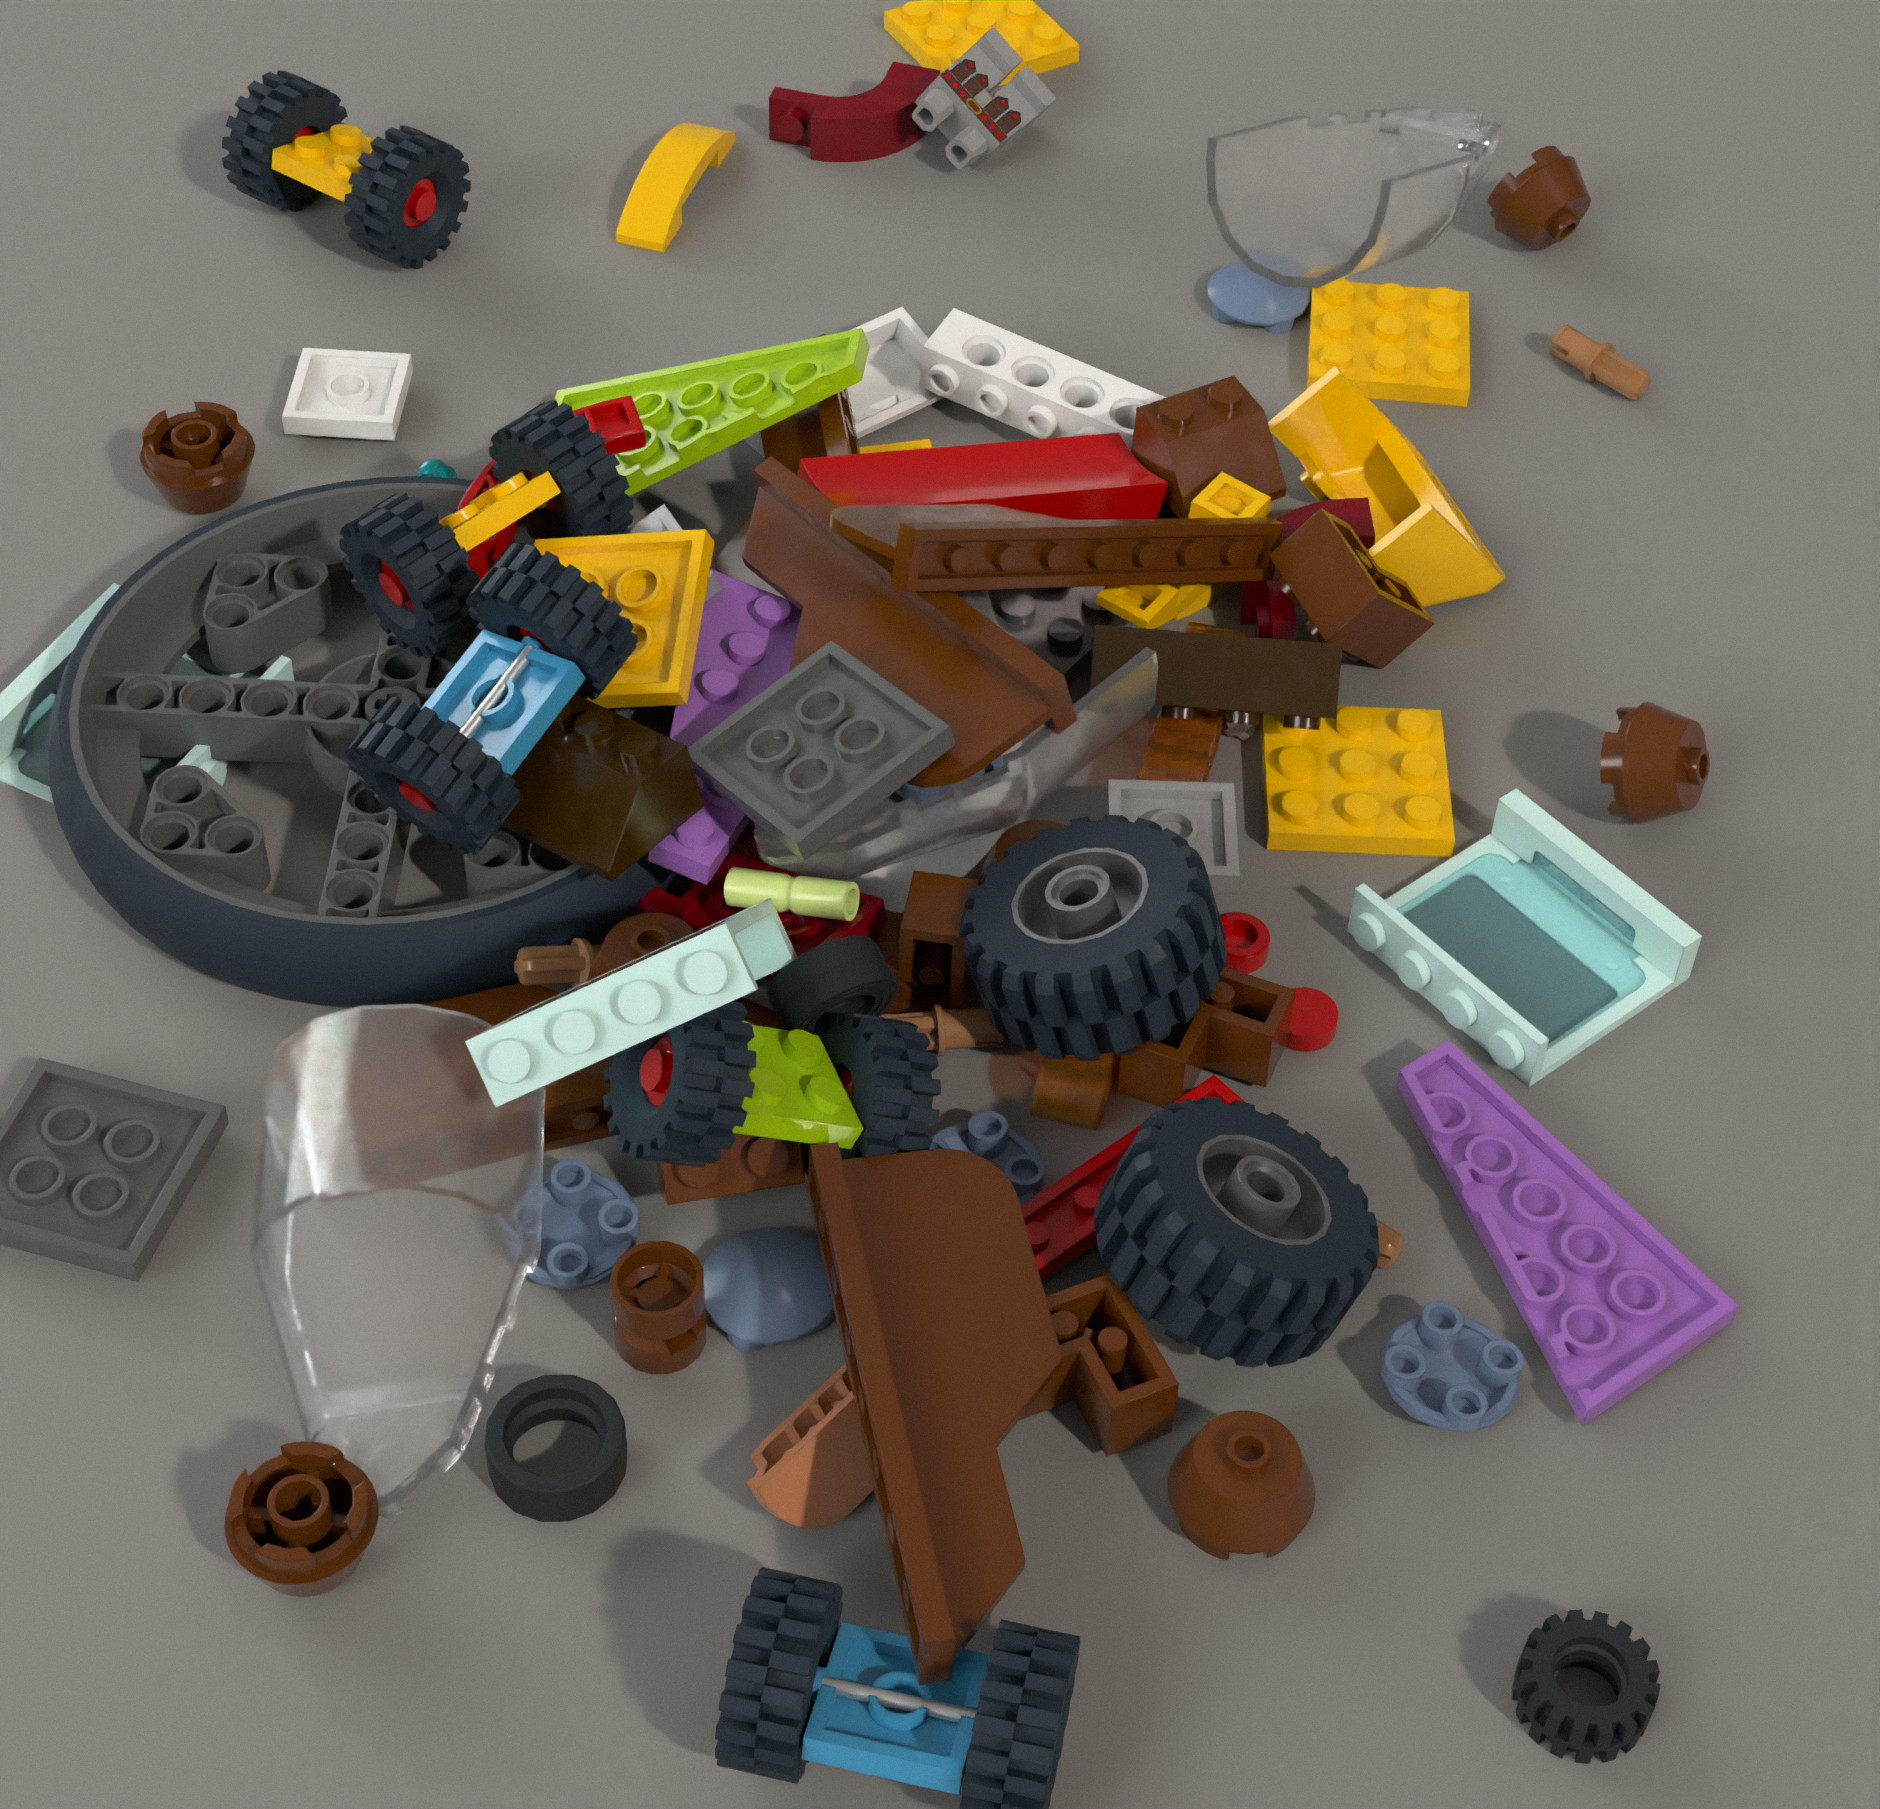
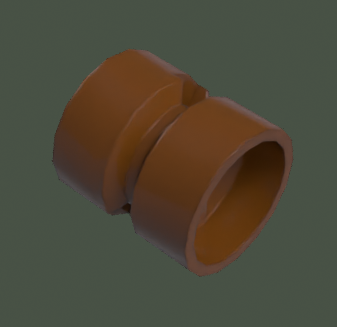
M648 1241L631 1247L618 1258L611 1271L610 1289L612 1310L614 1312L615 1345L621 1358L636 1370L652 1375L671 1374L685 1369L699 1358L706 1344L704 1270L697 1256L679 1244L669 1241Z

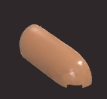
M846 1363L771 1432L750 1457L757 1468L753 1478L746 1481L752 1494L769 1513L797 1527L816 1529L839 1522L850 1514L874 1490Z

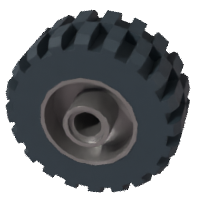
M1105 815L1104 820L1091 821L1087 816L1071 819L1069 826L1054 830L1052 825L1035 832V838L1023 844L1018 841L1006 849L1003 855L1004 859L1001 862L995 863L992 861L981 873L978 880L980 886L973 885L965 902L964 908L972 910L964 911L960 920L959 935L960 937H966L964 943L962 942V949L990 1022L998 1032L1008 1036L1012 1043L1030 1052L1038 1048L1039 1054L1047 1058L1064 1061L1066 1055H1075L1076 1059L1081 1062L1098 1061L1100 1054L1115 1052L1117 1057L1136 1052L1134 1046L1151 1040L1153 1044L1170 1036V1027L1180 1022L1185 1025L1197 1014L1200 1008L1199 1000L1207 1001L1219 981L1218 975H1220L1225 966L1227 949L1224 941L1226 936L1204 861L1198 851L1189 846L1186 839L1167 827L1162 830V827L1157 823L1139 817L1133 823L1129 822L1123 815Z
M1202 1097L1194 1100V1102L1189 1098L1165 1106L1164 1109L1154 1112L1144 1121L1099 1193V1201L1095 1206L1094 1225L1103 1263H1111V1279L1121 1293L1127 1291L1133 1297V1308L1147 1321L1154 1318L1167 1329L1164 1334L1182 1345L1185 1341H1188L1200 1347L1201 1355L1217 1361L1225 1357L1234 1358L1237 1366L1252 1368L1262 1366L1265 1361L1269 1367H1274L1309 1357L1318 1351L1324 1342L1329 1339L1371 1280L1372 1273L1378 1265V1226L1375 1214L1367 1211L1368 1197L1360 1184H1353L1348 1178L1349 1169L1337 1156L1331 1158L1320 1148L1321 1142L1307 1131L1301 1134L1288 1126L1289 1120L1274 1112H1271L1269 1115L1255 1111V1105L1239 1100L1230 1104H1224L1221 1097Z

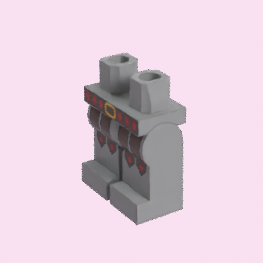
M993 26L959 59L943 71L915 101L918 106L912 113V119L923 131L932 132L938 128L950 141L945 147L946 157L957 169H962L968 165H971L974 169L979 167L987 158L991 157L1028 128L1057 99L1028 65L1020 70L993 96L989 94L1023 61Z

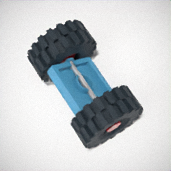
M519 543L511 544L510 547L507 546L469 594L466 600V604L470 606L468 612L472 619L480 622L477 627L481 632L420 709L414 701L406 698L403 701L398 697L386 699L345 752V758L350 760L347 764L351 771L360 775L357 779L365 788L372 789L376 793L374 797L380 803L389 805L396 811L395 815L405 823L408 821L417 826L418 832L426 837L434 836L441 845L449 849L454 846L460 853L467 855L470 852L476 855L482 851L520 801L518 799L521 796L520 791L513 786L516 782L512 775L571 697L577 694L585 699L588 697L591 700L597 699L637 647V635L631 632L634 626L630 619L619 615L622 611L621 607L614 600H607L602 595L604 590L594 581L588 583L580 576L581 571L571 564L565 567L560 564L558 556L548 551L541 555L536 546L526 544L523 548Z
M765 1567L759 1569L758 1576H755L751 1583L750 1596H746L743 1604L742 1620L740 1624H737L733 1638L734 1648L731 1659L728 1658L725 1672L727 1679L725 1689L721 1693L718 1710L721 1711V1716L716 1725L715 1739L718 1740L715 1748V1759H718V1766L797 1784L805 1772L806 1763L810 1761L956 1795L960 1794L962 1787L960 1809H1049L1075 1683L1080 1636L1001 1619L994 1636L993 1648L990 1650V1654L963 1649L952 1664L950 1681L919 1685L908 1636L841 1622L840 1626L838 1625L843 1602H841L843 1594L842 1587H840L841 1584Z

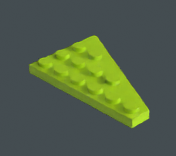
M859 328L557 390L554 400L557 401L558 406L565 403L571 406L574 411L602 401L632 396L645 430L646 447L615 455L620 463L616 466L618 474L626 476L630 486L624 492L631 496L862 381L870 345L863 329Z

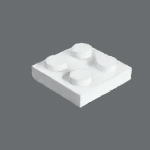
M303 348L282 414L284 434L308 435L311 437L361 438L365 440H395L413 374L411 354Z

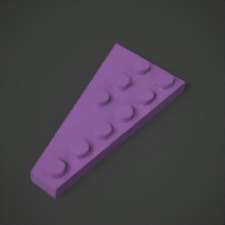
M713 569L711 571L724 589L704 602L687 705H676L670 734L671 739L686 745L687 748L788 673L802 613L799 608L785 598ZM695 774L704 807L651 849L648 861L707 885L751 819Z
M1447 1040L1400 1069L1397 1088L1582 1427L1733 1322L1739 1305L1450 1040Z

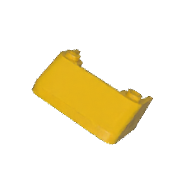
M1336 366L1268 422L1270 432L1299 459L1306 471L1299 477L1318 501H1322L1325 497L1331 500L1368 497L1375 531V545L1367 551L1380 568L1406 581L1423 607L1488 593L1506 579L1500 566L1422 454Z

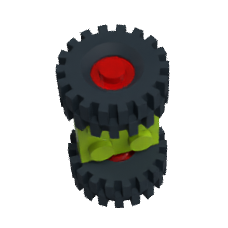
M731 1001L614 1054L612 1066H605L603 1081L610 1082V1092L603 1096L604 1110L613 1111V1116L607 1122L610 1135L619 1136L615 1145L621 1152H627L630 1158L646 1161L705 1167V1163L714 1164L721 1159L720 1149L729 1150L736 1140L734 1133L800 1142L802 1160L805 1161L803 1170L808 1175L810 1145L838 1142L842 1160L929 1150L933 1139L926 1133L929 1124L937 1125L940 1111L932 1109L933 1096L941 1095V1080L932 1079L931 1072L939 1065L936 1053L925 1052L931 1043L927 1035L917 1032L918 1026L911 1022L848 1011L846 1013L837 1012L830 1015V1023L821 1021L814 1029L815 1035L804 1030L794 1029L788 1031L757 1026L743 1021L748 1013L744 1005Z

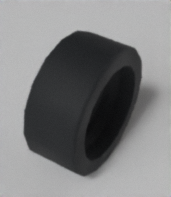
M543 1375L518 1384L499 1399L486 1422L484 1446L489 1476L497 1496L514 1512L540 1522H568L591 1514L615 1495L626 1474L627 1440L625 1420L616 1400L595 1382L575 1375ZM549 1421H574L590 1427L598 1434L600 1439L598 1455L582 1469L565 1475L541 1476L522 1469L513 1457V1447L517 1439L532 1427Z

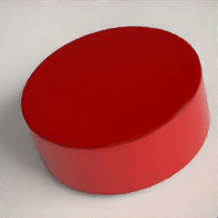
M1230 912L1220 915L1226 936L1224 941L1227 949L1225 967L1246 974L1261 968L1267 960L1270 944V933L1266 925L1258 918L1247 913Z
M1292 988L1296 991L1286 1047L1304 1052L1316 1051L1326 1047L1333 1040L1336 1033L1339 1012L1335 1002L1327 994L1314 988Z

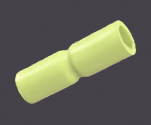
M733 867L729 870L724 883L725 901L727 905L749 908L771 898L777 912L790 910L797 915L852 921L857 914L860 901L859 887L856 882L811 876L793 878L786 873Z

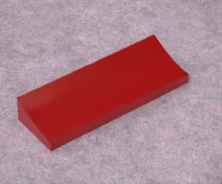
M1120 433L800 459L797 476L839 507L856 505L990 504L1070 520L1157 519L1168 486L1167 481L1151 473L1137 460L1125 444Z

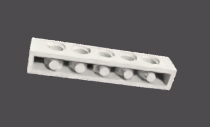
M955 308L952 309L926 341L922 349L919 387L1040 439L1120 433L1131 451L1136 408L1166 398Z

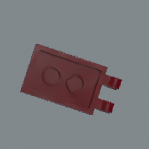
M732 853L721 863L707 885L689 878L691 881L678 891L679 897L670 895L656 886L638 900L637 909H642L647 913H665L675 916L689 924L696 932L747 909L729 906L725 901L724 883L731 868L738 867L786 873L793 878L807 875ZM860 892L857 914L852 921L797 915L790 910L777 912L797 957L819 945L838 938L853 935L870 937L887 921L883 899ZM782 969L762 978L772 981Z

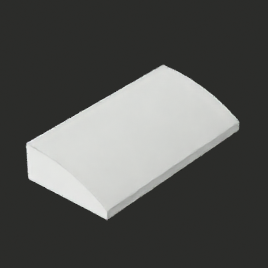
M903 307L851 329L862 328L870 345L862 381L847 388L857 438L863 437L945 398L919 387L922 349L928 337ZM760 432L744 439L765 458Z

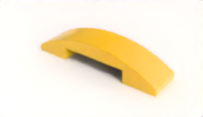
M690 122L680 123L670 129L652 150L637 176L616 230V242L664 253L682 225L683 204L708 166L717 168L720 166L736 141L735 132Z
M1221 472L1192 500L1188 518L1262 517L1269 507L1271 497ZM1212 582L1105 586L1097 594L1096 604L1140 628L1155 629L1184 611Z

